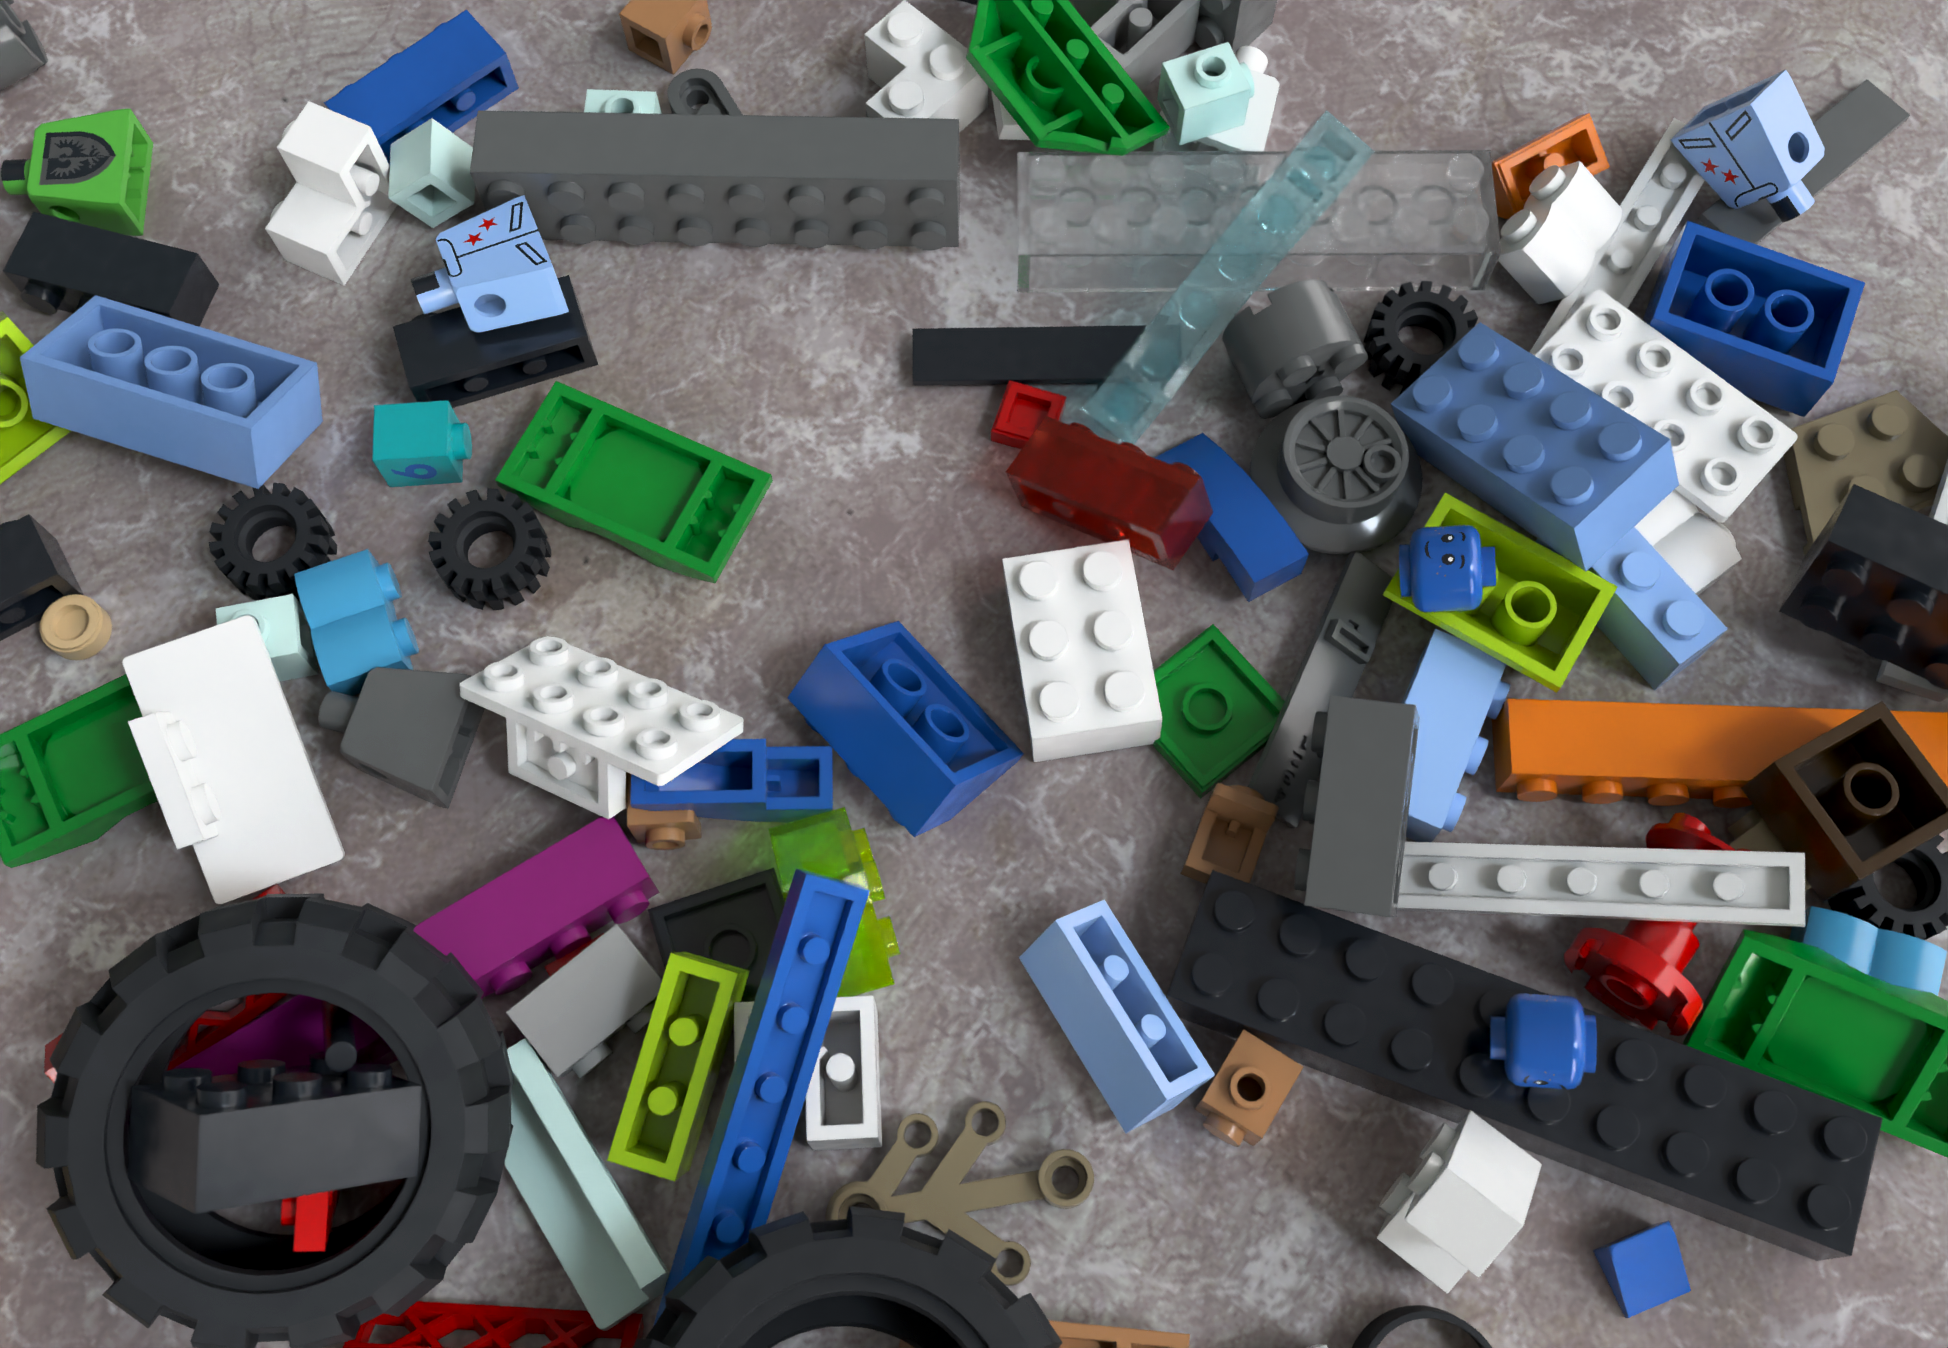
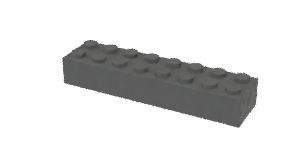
M479 110L477 112L470 174L485 210L488 211L524 195L542 240H566L575 244H587L592 241H624L633 245H646L650 242H682L690 246H704L709 243H740L748 247H762L767 244H798L806 248H820L825 245H857L864 249H879L884 246H915L916 248L929 251L942 247H959V119Z

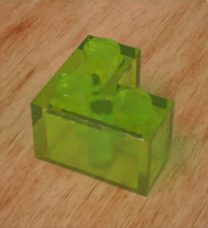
M843 807L768 828L785 902L796 868L854 883L870 890L837 997H852L895 984L888 958L900 955V950L890 915L879 919L876 917L873 902L885 899V894L865 827L852 831L846 809Z

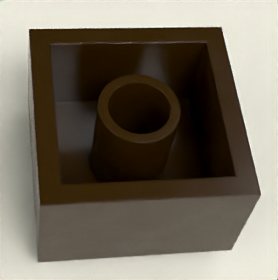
M1883 701L1776 760L1741 787L1786 852L1805 853V878L1822 902L1948 829V787Z

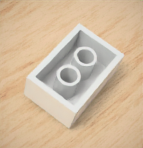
M1129 539L1002 559L1005 589L1033 761L1040 762L1154 744V740H1158L1161 736L1162 714Z

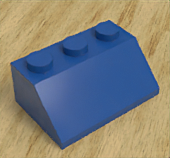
M899 621L825 644L787 697L804 716L808 726L819 733L846 762L849 771L869 787L888 808L891 817L897 823L904 826L913 837L951 820L1024 755L1015 743Z

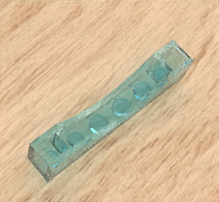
M1327 110L1315 119L1089 395L1079 410L1124 447L1132 448L1173 398L1204 354L1243 305L1314 222L1334 202L1375 151Z

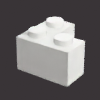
M903 0L864 34L868 78L882 88L866 102L867 117L959 119L960 133L988 108V86L966 59L968 49L906 0Z
M308 101L297 119L286 127L282 140L277 146L296 180V184L285 200L275 206L270 222L265 229L284 260L345 286L398 204L388 198L390 166L371 127Z
M873 995L836 998L806 1094L807 1142L813 1151L882 1147L878 1012ZM754 1002L734 1003V1063L738 1056Z
M1471 1110L1455 1129H1452L1446 1123H1443L1422 1150L1419 1157L1423 1161L1413 1175L1409 1177L1406 1173H1402L1379 1205L1388 1214L1377 1239L1447 1294L1468 1270L1479 1278L1523 1227L1542 1166L1540 1162Z

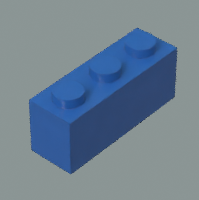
M466 9L448 22L437 26L433 32L404 51L394 54L384 64L355 83L345 86L338 94L324 102V104L331 111L370 126L390 166L391 144L429 119L433 118L453 133L477 117L478 110L486 111L519 87L507 53Z

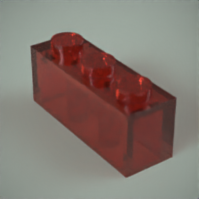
M1048 416L1044 418L1005 471L1023 508L1106 543L1129 539L1132 554L1173 571L1213 514L1202 477L1188 465L1180 462L1168 464L1148 456L1142 449L1132 443L1122 442L1117 444L1097 436L1091 429L1080 423L1073 422L1068 425Z

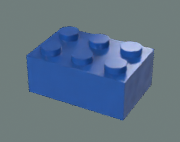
M1687 221L1663 261L1643 321L1746 397L1805 417L1834 383L1865 282Z

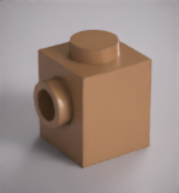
M630 0L619 13L628 49L673 75L694 50L697 51L705 45L712 29L707 0Z
M1243 1029L1195 1110L1207 1117L1203 1126L1216 1137L1235 1147H1239L1243 1140L1254 1146L1265 1135L1304 1066Z

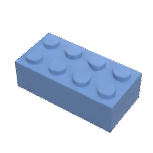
M97 295L20 357L33 419L259 489L323 422L317 362Z
M1481 322L1391 403L1398 425L1410 439L1418 456L1585 572L1679 486L1669 438Z

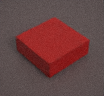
M1009 380L991 430V441L1048 457L1066 407L1067 396Z

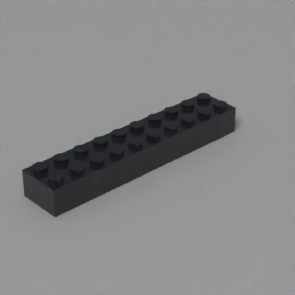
M1212 870L1200 898L1166 994L1167 1000L1179 1018L1237 1039L1244 1029L1297 1063L1457 1124L1471 1110L1522 1149L1810 1259L1820 1261L1852 1255L1883 1118L1584 1007V1015L1596 1016L1597 1057L1595 1073L1584 1072L1582 1081L1574 1089L1514 1085L1506 1076L1504 1060L1490 1059L1491 1016L1505 1017L1507 1002L1515 994H1549L1317 908L1305 906L1298 901Z

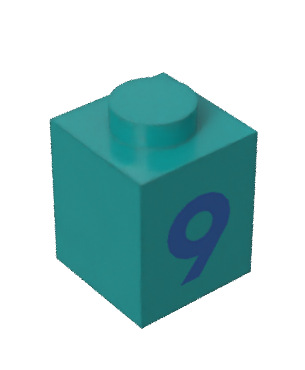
M448 400L374 405L372 461L389 487L463 482V460L471 459L472 456L471 432L467 423H460Z

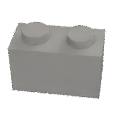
M616 924L506 1013L557 1077H565L574 1070L581 1079L613 1053L606 1042L627 1025L634 1034H637L649 1025L662 978L623 929Z

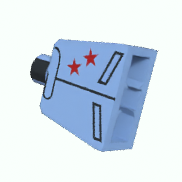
M1786 70L1705 106L1671 139L1679 152L1729 207L1738 209L1766 198L1780 220L1787 222L1804 213L1815 202L1801 179L1824 157V146Z
M524 195L439 233L436 242L445 268L411 279L424 314L459 303L470 330L477 333L569 312L553 265Z

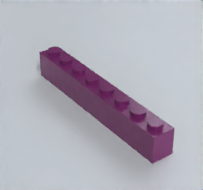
M601 816L417 924L413 931L445 956L452 952L484 993L481 997L483 999L493 992L496 995H503L519 988L532 977L531 969L553 956L556 959L564 957L591 940V933L611 921L615 924H622L637 917L648 908L650 904L648 899L660 892L615 817L613 816L608 820ZM297 995L173 1069L203 1068L211 1070L212 1076L237 1073L238 1063L256 1059L281 1060L286 1063V1067L308 1065L310 1054L324 1051L321 999ZM352 1014L357 1050L356 1063L389 1065L396 1062L398 1059L384 1039L371 1026Z

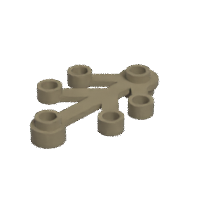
M983 1101L974 1104L968 1110L965 1116L964 1130L924 1188L918 1192L893 1196L915 1159L928 1156L935 1150L938 1144L939 1134L935 1122L925 1114L915 1113L901 1121L897 1130V1141L868 1182H850L839 1188L832 1195L826 1208L825 1220L847 1219L849 1206L854 1207L864 1204L876 1210L905 1213L904 1224L926 1220L944 1234L950 1229L996 1259L1003 1251H1016L1023 1260L1022 1271L1017 1276L1005 1277L1001 1275L997 1270L996 1262L991 1269L1006 1286H1015L1024 1281L1030 1271L1031 1260L1028 1251L1017 1242H1004L966 1213L1046 1199L1049 1204L1057 1208H1074L1082 1204L1089 1196L1094 1184V1172L1090 1162L1081 1153L1070 1149H1062L1048 1155L1043 1161L1040 1170L961 1184L985 1147L998 1142L1005 1132L1006 1119L1002 1109L992 1102ZM980 1112H990L998 1119L999 1126L997 1130L989 1136L977 1134L972 1127L973 1118ZM916 1123L926 1125L931 1131L929 1143L921 1148H913L905 1141L906 1130ZM1060 1168L1073 1170L1078 1177V1187L1068 1194L1058 1192L1052 1184V1175L1056 1170Z

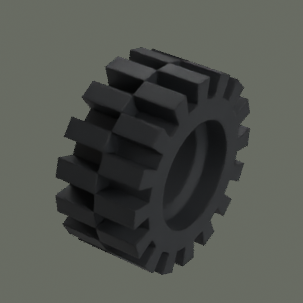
M1421 281L1417 292H1414L1412 282L1401 284L1398 294L1393 289L1387 292L1382 303L1378 302L1374 309L1363 343H1366L1364 348L1368 355L1367 361L1372 360L1368 370L1373 378L1384 373L1385 376L1381 386L1390 391L1396 382L1403 386L1400 394L1403 393L1475 327L1478 320L1475 310L1464 313L1469 302L1467 299L1460 295L1454 302L1451 301L1449 295L1452 288L1444 284L1439 294L1431 292L1432 281ZM1408 326L1427 328L1441 339L1443 349L1439 353L1432 355L1416 353L1408 349L1400 341L1399 331Z
M273 483L271 494L263 484L259 489L253 488L255 496L250 499L247 498L242 490L232 496L239 504L234 510L223 504L217 512L225 521L224 525L214 522L211 524L209 532L217 541L209 542L210 553L217 559L214 561L215 564L244 595L247 593L255 601L265 599L266 596L267 598L284 596L285 592L293 594L299 600L294 574L330 562L331 560L327 555H337V544L332 539V536H335L332 526L312 499H308L305 493L296 487L290 492L285 484ZM278 526H289L294 529L295 541L283 556L269 562H260L254 559L252 554L253 546L263 533Z
M487 488V500H482L477 490L467 492L466 495L470 503L463 507L456 498L447 504L453 515L448 518L439 513L434 523L440 533L430 531L428 539L429 544L433 548V551H429L431 562L448 589L461 602H464L467 598L473 608L483 610L485 601L489 602L493 610L504 609L503 598L510 597L515 606L525 601L520 591L527 587L534 594L541 587L536 575L539 574L547 577L550 569L545 558L551 557V547L534 510L527 502L522 504L518 495L508 491L505 499H503L499 489ZM494 531H502L513 538L512 552L500 564L489 568H478L469 562L468 550L472 543L482 535Z
M1938 834L1892 861L1906 870L1915 883L1917 900L1911 908L1901 909L1889 904L1878 892L1874 882V873L1829 899L1828 903L1831 910L1834 911L1844 907L1850 916L1866 921L1879 929L1907 934L1922 940H1927L1947 930L1948 851L1942 854L1936 848L1944 838Z

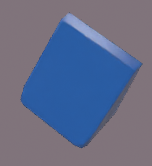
M1669 1221L1653 1224L1593 1250L1625 1318L1632 1317L1691 1291L1676 1234Z

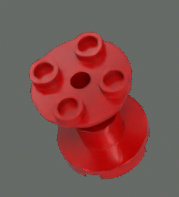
M1682 812L1675 813L1668 823L1653 825L1645 838L1647 848L1751 851L1744 848L1735 850L1712 836L1708 827L1699 819ZM1630 920L1621 934L1603 928L1586 927L1579 931L1564 953L1565 965L1571 973L1574 970L1583 969L1591 976L1584 986L1591 995L1617 1014L1639 1026L1653 1030L1658 1021L1661 1020L1667 1023L1666 1025L1671 1031L1669 1035L1683 1036L1688 1032L1702 1011L1703 1002L1692 983L1682 975V972L1700 946L1697 937L1692 932L1698 922Z

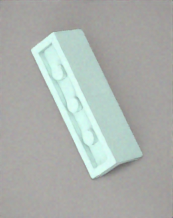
M524 1038L507 1049L514 1079L511 1089V1124L513 1125V1130L504 1165L596 1326L602 1331H608L663 1294L669 1271L545 1062L530 1042Z

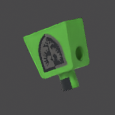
M118 109L42 123L35 129L31 159L3 161L1 166L2 183L6 192L10 195L28 194L29 199L41 214L124 235L143 236L153 141L131 109Z

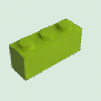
M686 951L670 953L607 1161L671 1181H676L690 1170L734 1025V1003L741 1002L749 970Z

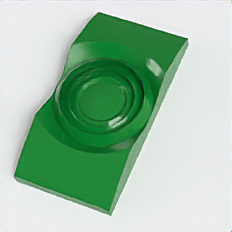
M555 381L495 481L498 487L506 492L509 491L518 495L519 499L524 503L527 502L531 507L565 526L593 532L610 539L657 567L691 578L716 583L772 484L773 479L772 475Z
M127 674L0 734V856L4 865L10 868L17 867L93 842L126 816L158 802L128 721L142 717V713Z
M1743 929L1703 1004L1702 1011L1685 1037L1683 1045L1883 1118L1881 1131L1948 1158V1001L1931 992L1892 985L1862 973L1818 947L1771 934Z

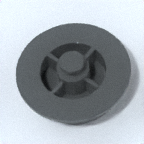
M1330 396L1313 399L1284 410L1260 434L1250 462V478L1285 519L1302 545L1307 549L1325 554L1349 555L1350 552L1355 550L1362 553L1389 542L1411 520L1417 509L1422 492L1421 464L1408 436L1402 431L1395 419L1384 409L1370 401L1353 396Z

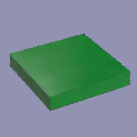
M1212 624L1154 670L1162 714V727L1160 738L1154 740L1152 745L1201 799L1216 784L1221 783L1266 746L1285 701L1219 629Z

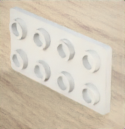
M1602 290L1594 291L1534 355L1669 438L1679 486L1675 490L1719 523L1725 522L1798 438L1793 430Z
M245 615L123 659V667L142 713V717L128 721L129 727L176 848L178 850L193 845L212 897L217 904L227 903L344 858L345 851L254 617Z
M546 636L538 638L525 648L499 662L488 665L481 672L459 684L461 698L506 717L508 771L510 774L608 820L626 808V772L657 786L665 785L743 732L744 719L719 708L715 703L690 696L667 686L661 680L645 677L617 665L611 659L595 656L569 645L565 640L557 637Z

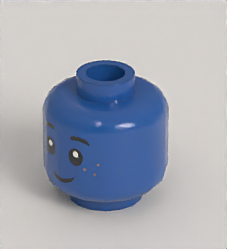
M1470 525L1418 528L1413 532L1410 544L1399 545L1401 597L1412 596L1414 606L1422 612L1468 611L1477 608L1482 601L1483 587L1496 586L1495 546L1481 547L1480 534L1476 528Z
M1515 994L1507 1002L1505 1017L1491 1016L1490 1059L1504 1060L1506 1076L1514 1085L1574 1089L1582 1081L1584 1072L1595 1073L1597 1057L1596 1016L1584 1015L1583 1007L1576 998L1559 995Z

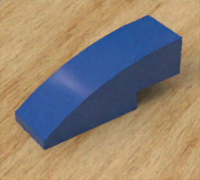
M1204 433L1151 459L1150 466L1212 561L1221 559L1248 602L1302 574L1309 556L1307 550L1262 490L1221 447Z
M732 739L665 785L657 786L631 774L630 805L632 808L649 811L693 810L697 817L779 823H833L832 746L767 747L766 739Z

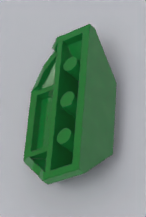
M1069 0L977 1L966 59L1035 147L1124 156L1168 132L1170 126Z

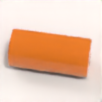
M1590 113L1579 115L1482 167L1479 174L1480 188L1485 201L1496 215L1504 219H1510L1514 214L1523 210L1531 194L1529 191L1530 184L1542 171L1550 166L1557 165L1562 167L1580 161L1593 176L1610 167Z

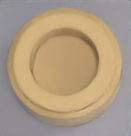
M78 594L67 595L53 602L46 609L40 621V635L44 643L59 656L68 660H84L96 655L105 647L112 632V622L108 613L90 597Z

